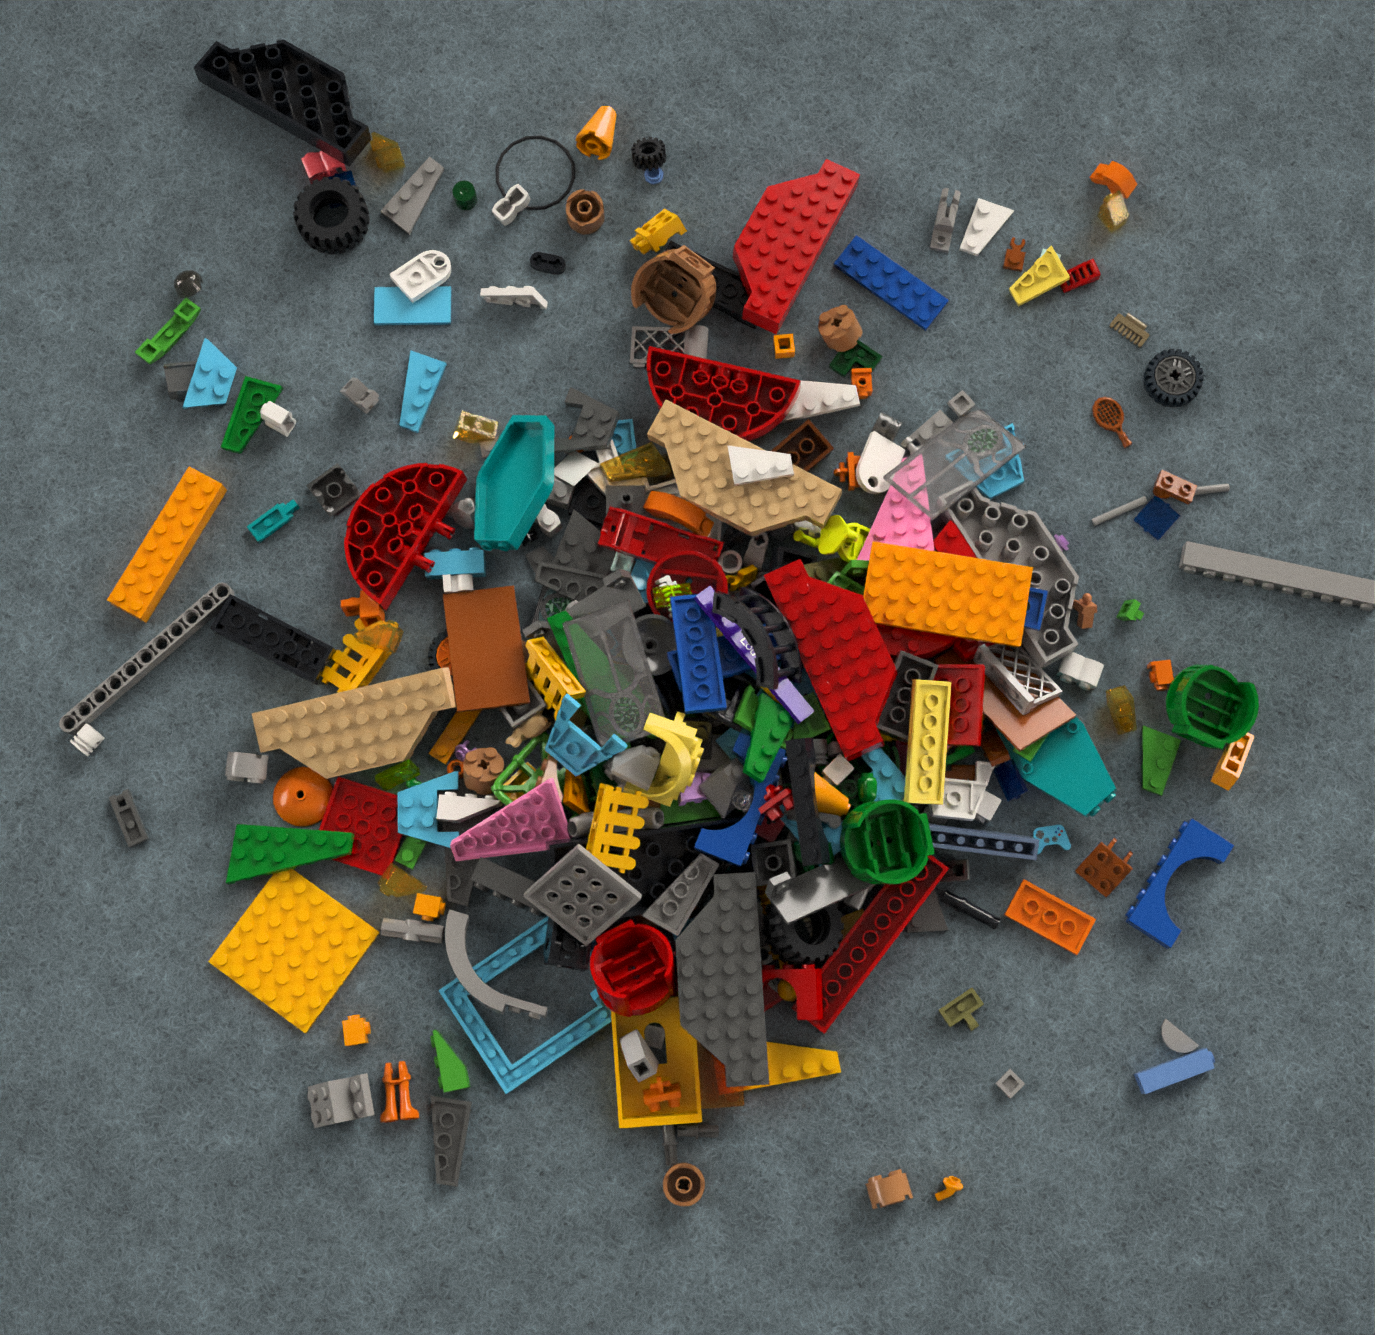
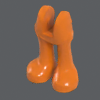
M399 1061V1078H393L392 1063H385L382 1082L385 1085L386 1104L384 1112L380 1115V1123L399 1121L396 1108L395 1085H399L400 1120L419 1118L418 1110L413 1108L410 1102L409 1081L411 1080V1075L408 1073L405 1061Z

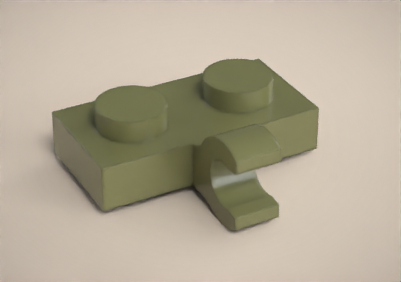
M972 987L939 1009L938 1012L949 1028L964 1019L972 1031L979 1025L971 1013L983 1006L984 1003Z

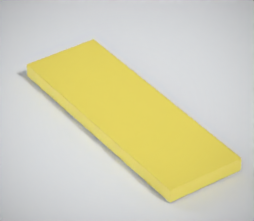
M912 679L904 802L943 805L951 682Z

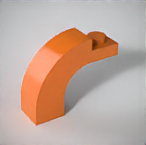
M651 491L643 506L655 518H664L677 522L697 535L708 537L714 525V522L705 516V511L680 497L665 492Z

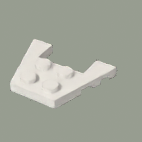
M977 761L975 763V781L945 778L943 805L929 804L932 817L973 821L995 766L992 767L990 762Z

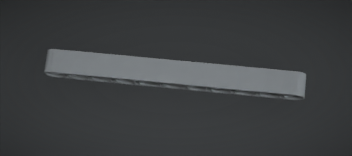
M223 582L216 584L60 719V728L70 735H76L86 723L90 724L218 614L229 595L235 596L233 589ZM223 590H228V594L225 597H220V593ZM208 603H213L210 610H205V606ZM198 616L195 623H190L191 617ZM182 629V634L176 637V630ZM167 642L166 648L160 650V644ZM147 655H152V659L150 660V662L145 663V657ZM136 668L135 675L129 676L130 670ZM117 681H121V686L118 689H114V684ZM105 694V700L99 703V697ZM90 707V713L84 716V710ZM75 721L74 727L68 729L69 722Z

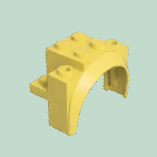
M677 711L674 721L652 713L649 714L643 730L666 742L657 773L648 791L626 782L623 792L635 794V790L642 791V796L670 807L673 800L677 801L680 792H685L686 786L691 787L704 748L700 747L703 739L695 737L697 729L686 726V723L683 722L684 713Z

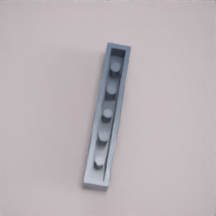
M929 823L934 848L1037 860L1040 840L1031 836Z

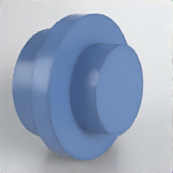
M659 167L656 170L652 168V171L646 169L644 173L645 180L653 185L660 183L663 179L662 169Z

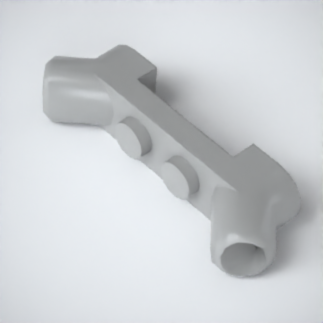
M647 806L644 809L638 808L637 816L642 817L645 822L641 829H658L663 826L664 814L660 808ZM631 809L617 810V812L631 814ZM594 811L585 812L569 819L568 830L572 837L579 838L589 835ZM614 825L613 832L627 831L628 827Z

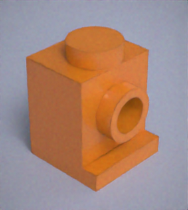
M855 368L851 371V385H856L859 399H866L872 394L871 368ZM865 381L866 384L861 385L859 382Z
M1171 660L1150 662L1147 665V669H1152L1149 672L1150 682L1154 683L1157 691L1168 690L1174 679Z

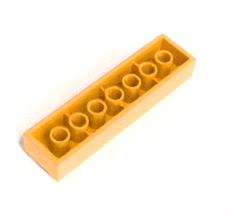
M190 466L188 467L108 597V602L145 623L148 622L227 492L222 483Z

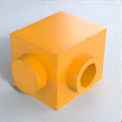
M417 893L413 914L422 916L421 920L433 922L434 918L439 919L440 915H444L446 903H443V898Z
M360 1015L347 1016L348 1020L342 1021L345 1046L368 1043L367 1034H371L370 1023L366 1022V1018H360Z

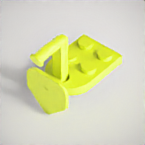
M834 515L829 517L824 529L821 528L820 537L813 538L804 534L803 531L797 530L793 538L795 541L818 548L819 552L823 555L834 554L837 551L839 556L849 563L851 560H857L870 532V528L858 523L846 524L841 516Z

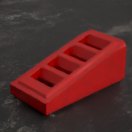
M1094 259L1085 261L1067 270L1071 285L1068 286L1067 282H1064L1060 286L1063 293L1099 280L1101 273ZM1079 271H1082V272H1083V274H1084V276H1085L1084 279L1082 278V276H1081V274H1080ZM1072 274H1075L1077 282H1075Z

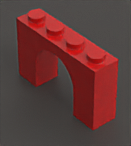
M803 964L800 969H795V965H782V969H775V965H762L763 992L771 980L775 978L784 979L792 985L796 993L797 1020L823 1019L821 968H815V964Z

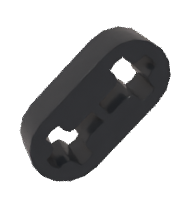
M536 252L530 257L531 267L536 271L559 275L566 269L565 260L560 256ZM538 258H541L542 262L546 263H540L539 265H536V262L534 260H538ZM560 262L561 266H559L558 269H555L554 265H551Z

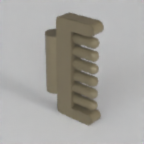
M1120 313L1117 314L1110 324V328L1114 327V330H1118L1119 334L1123 331L1122 336L1126 335V339L1130 338V342H1133L1135 345L1138 343L1137 346L1139 348L1142 347L1149 337V333L1144 331L1147 325L1130 313L1126 317Z

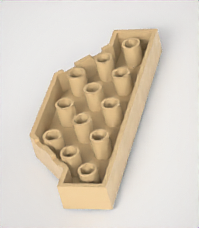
M665 400L647 433L649 440L666 448L681 498L751 537L804 520L824 529L842 495V489L793 464V476L734 486L728 446L757 450L764 449L668 400Z
M449 667L252 713L260 753L281 749L328 779L409 760L438 711L456 707V699Z

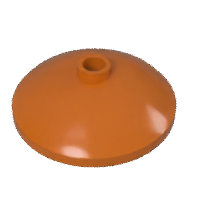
M294 768L286 772L277 782L273 793L274 807L278 815L287 823L300 827L310 826L323 819L333 788L328 779L311 768ZM303 791L304 796L302 798H298V793Z

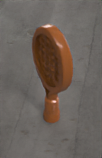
M1098 398L1092 408L1095 421L1103 429L1116 432L1124 448L1132 445L1133 443L1122 430L1124 412L1121 406L1112 398Z

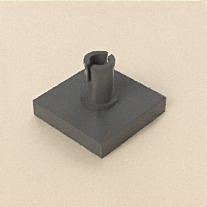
M606 485V517L610 506L646 517V510L643 508L645 504V486Z

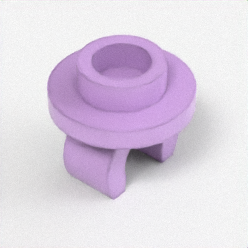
M1055 534V541L1060 549L1063 551L1064 548L1067 551L1069 542L1063 535L1058 536Z
M468 740L464 741L462 745L458 744L455 747V755L460 761H464L465 755L473 751L466 748L470 742Z

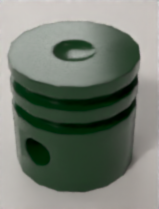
M464 180L454 185L452 191L457 207L461 210L474 208L477 204V195L473 184Z

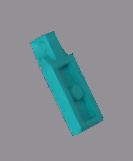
M294 499L286 505L284 502L276 504L249 524L247 528L260 544L291 521L290 519L294 517L292 513L300 507Z

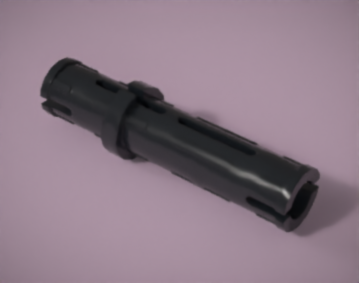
M947 889L941 897V902L952 906L957 912L967 914L994 930L1001 918L967 901V898H961Z

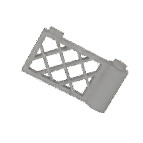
M694 325L688 330L680 332L685 333V339L678 344L673 339L677 333L668 334V330L672 327L632 326L630 364H633L634 368H645V365H647V355L643 359H634L635 352L640 348L648 354L644 345L650 340L657 345L656 348L664 349L662 346L671 340L676 345L671 351L676 352L680 349L683 354L707 359L709 329L705 326ZM636 332H645L648 337L640 343L636 339ZM658 333H664L667 338L659 344L654 336Z

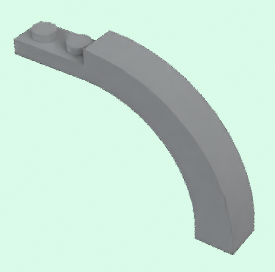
M449 909L445 927L446 950L453 971L464 989L483 1006L504 1015L505 1008L509 1007L508 1011L516 1014H520L521 1011L529 1013L528 1017L540 1020L541 1017L546 1018L547 1007L501 994L490 988L478 977L469 962L466 950V933L470 917L467 914Z

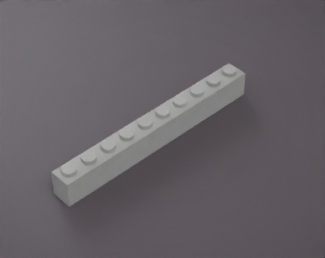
M1189 541L1182 547L1179 568L1184 569V572L1189 574L1200 572L1208 578L1219 576L1223 577V580L1227 582L1238 580L1243 581L1242 584L1246 586L1257 584L1262 585V588L1265 590H1274L1276 588L1281 589V592L1284 594H1293L1295 592L1300 593L1303 598H1313L1314 596L1321 598V601L1327 603L1338 601L1340 605L1346 607L1357 605L1360 606L1361 610L1365 611L1375 609L1374 580Z

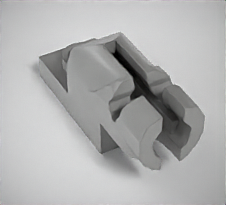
M949 188L942 189L930 244V250L945 253L949 252L961 194L960 191L955 190L951 206L947 207L946 200Z

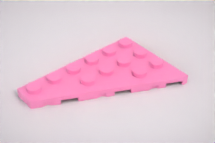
M922 455L901 469L893 478V482L908 495H911L926 483ZM911 457L903 458L900 465H902ZM890 485L857 560L869 561L872 541L935 551L931 518ZM925 488L913 499L930 512L927 488Z
M554 779L546 780L453 839L450 847L455 861L547 850V841L572 838Z

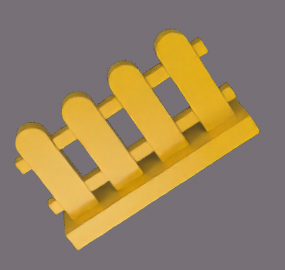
M358 618L354 625L359 631L355 636L346 634L343 637V643L347 647L343 652L336 650L331 658L335 663L331 668L325 666L321 675L323 677L322 682L326 685L330 682L338 687V693L368 686L401 639L386 628H383L382 631L375 626L365 628L361 619ZM364 634L374 640L371 646L360 640ZM352 650L362 656L359 662L348 656ZM340 666L351 672L347 678L337 673Z
M544 637L527 640L525 647L530 654L527 663H525L527 678L529 681H534L533 686L538 694L545 696L546 709L554 708L556 710L554 713L556 721L557 713L562 704V698L567 693L573 699L583 698L586 691Z
M600 783L586 850L606 866L619 868L618 872L625 873V869L632 870L636 866L635 859L628 855L630 849L634 850L640 846V840L633 836L634 829H641L644 826V819L637 816L638 808L644 809L648 806L649 800L641 795L642 791L635 790V794L621 792V787H615L614 790V787ZM618 805L632 807L631 814L617 812ZM614 825L628 827L626 835L613 833ZM609 847H622V855L608 853Z

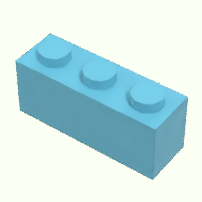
M472 547L466 551L453 548L447 552L433 549L428 553H424V557L435 562L433 568L430 566L432 569L430 573L425 571L427 580L443 579L442 575L448 574L451 576L470 574L472 577H486L485 552L478 547Z

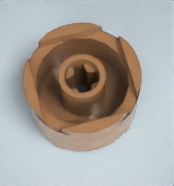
M580 189L568 197L566 216L569 226L582 235L593 233L602 226L605 218L604 206L601 197L596 192Z
M846 305L832 308L819 316L818 329L830 349H835L837 352L850 350L857 344L858 338L862 336V328L856 316Z
M493 747L478 748L468 752L463 763V781L465 786L470 791L472 789L480 795L492 794L491 786H493L497 777L504 771L503 758Z
M682 1162L675 1164L669 1168L664 1176V1194L675 1205L691 1206L698 1202L704 1193V1176L700 1169L691 1163ZM680 1179L689 1181V1188L687 1190L679 1188Z
M901 1169L889 1172L886 1178H882L881 1175L868 1179L869 1183L865 1184L872 1209L877 1208L876 1204H879L880 1208L903 1202L905 1196L908 1197V1200L913 1198L907 1175L902 1173Z

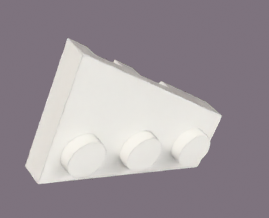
M978 198L959 250L978 256L1014 213V210Z
M728 446L734 486L794 475L790 454Z

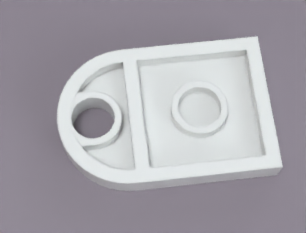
M429 250L419 254L389 275L390 279L414 303L443 284L450 277L451 264L449 258L444 253ZM439 260L444 261V264L441 266L435 265Z
M871 432L856 467V479L860 487L870 494H880L888 490L890 484L883 478L900 466L905 449L877 432ZM869 478H871V479L874 480V482H875V486H874V487H871V486L869 485V483H868V479H869Z

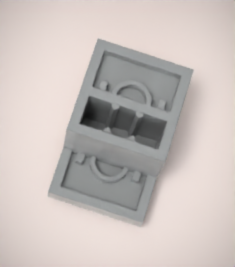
M367 1073L308 1087V1100L311 1104V1120L314 1123V1128L374 1115Z

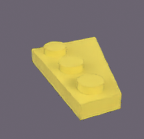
M1052 245L1009 288L1018 307L1070 280L1069 274Z

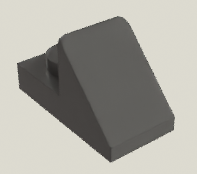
M969 859L941 862L949 870L939 883H961L970 880Z

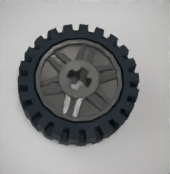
M1174 349L1163 350L1161 353L1156 354L1146 367L1144 373L1146 392H1149V396L1154 398L1156 403H1162V406L1169 405V407L1173 408L1174 406L1181 407L1188 404L1197 396L1203 384L1204 375H1202L1203 369L1199 367L1200 362L1195 361V356L1192 355L1190 357L1189 352L1185 351L1182 353V349H1177L1176 351Z

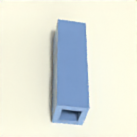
M1202 1048L1135 1073L1134 1076L1141 1094H1147L1214 1069L1213 1063H1215V1059L1211 1051H1208L1207 1048Z

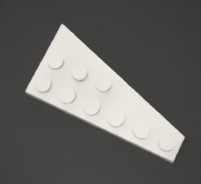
M801 381L798 398L789 414L781 423L860 406L856 385Z

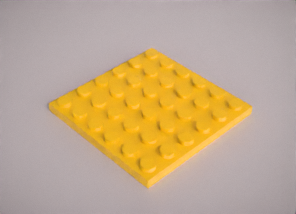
M294 869L272 875L208 962L298 1029L307 1033L380 932Z

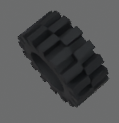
M644 137L642 138L643 141L639 139L637 143L633 144V147H631L632 159L637 169L640 170L642 168L643 171H646V169L652 171V168L656 170L658 166L662 167L663 163L666 162L665 144L661 139L658 141L656 137L654 140H652V137H649L646 140Z

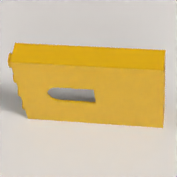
M676 992L677 996H670L660 1008L644 1015L626 1017L611 1011L619 1128L702 1122L697 1041L680 1026L678 992ZM650 1023H659L665 1030L667 1063L658 1064L656 1074L638 1083L627 1066L619 1038L637 1029L645 1040L644 1031L646 1026ZM657 1076H661L662 1081L670 1080L671 1084L679 1082L682 1096L680 1097V1106L671 1108L669 1107L668 1100L660 1102L661 1109L659 1111L650 1112L648 1105L644 1103L643 1090L649 1089L650 1084L657 1083Z

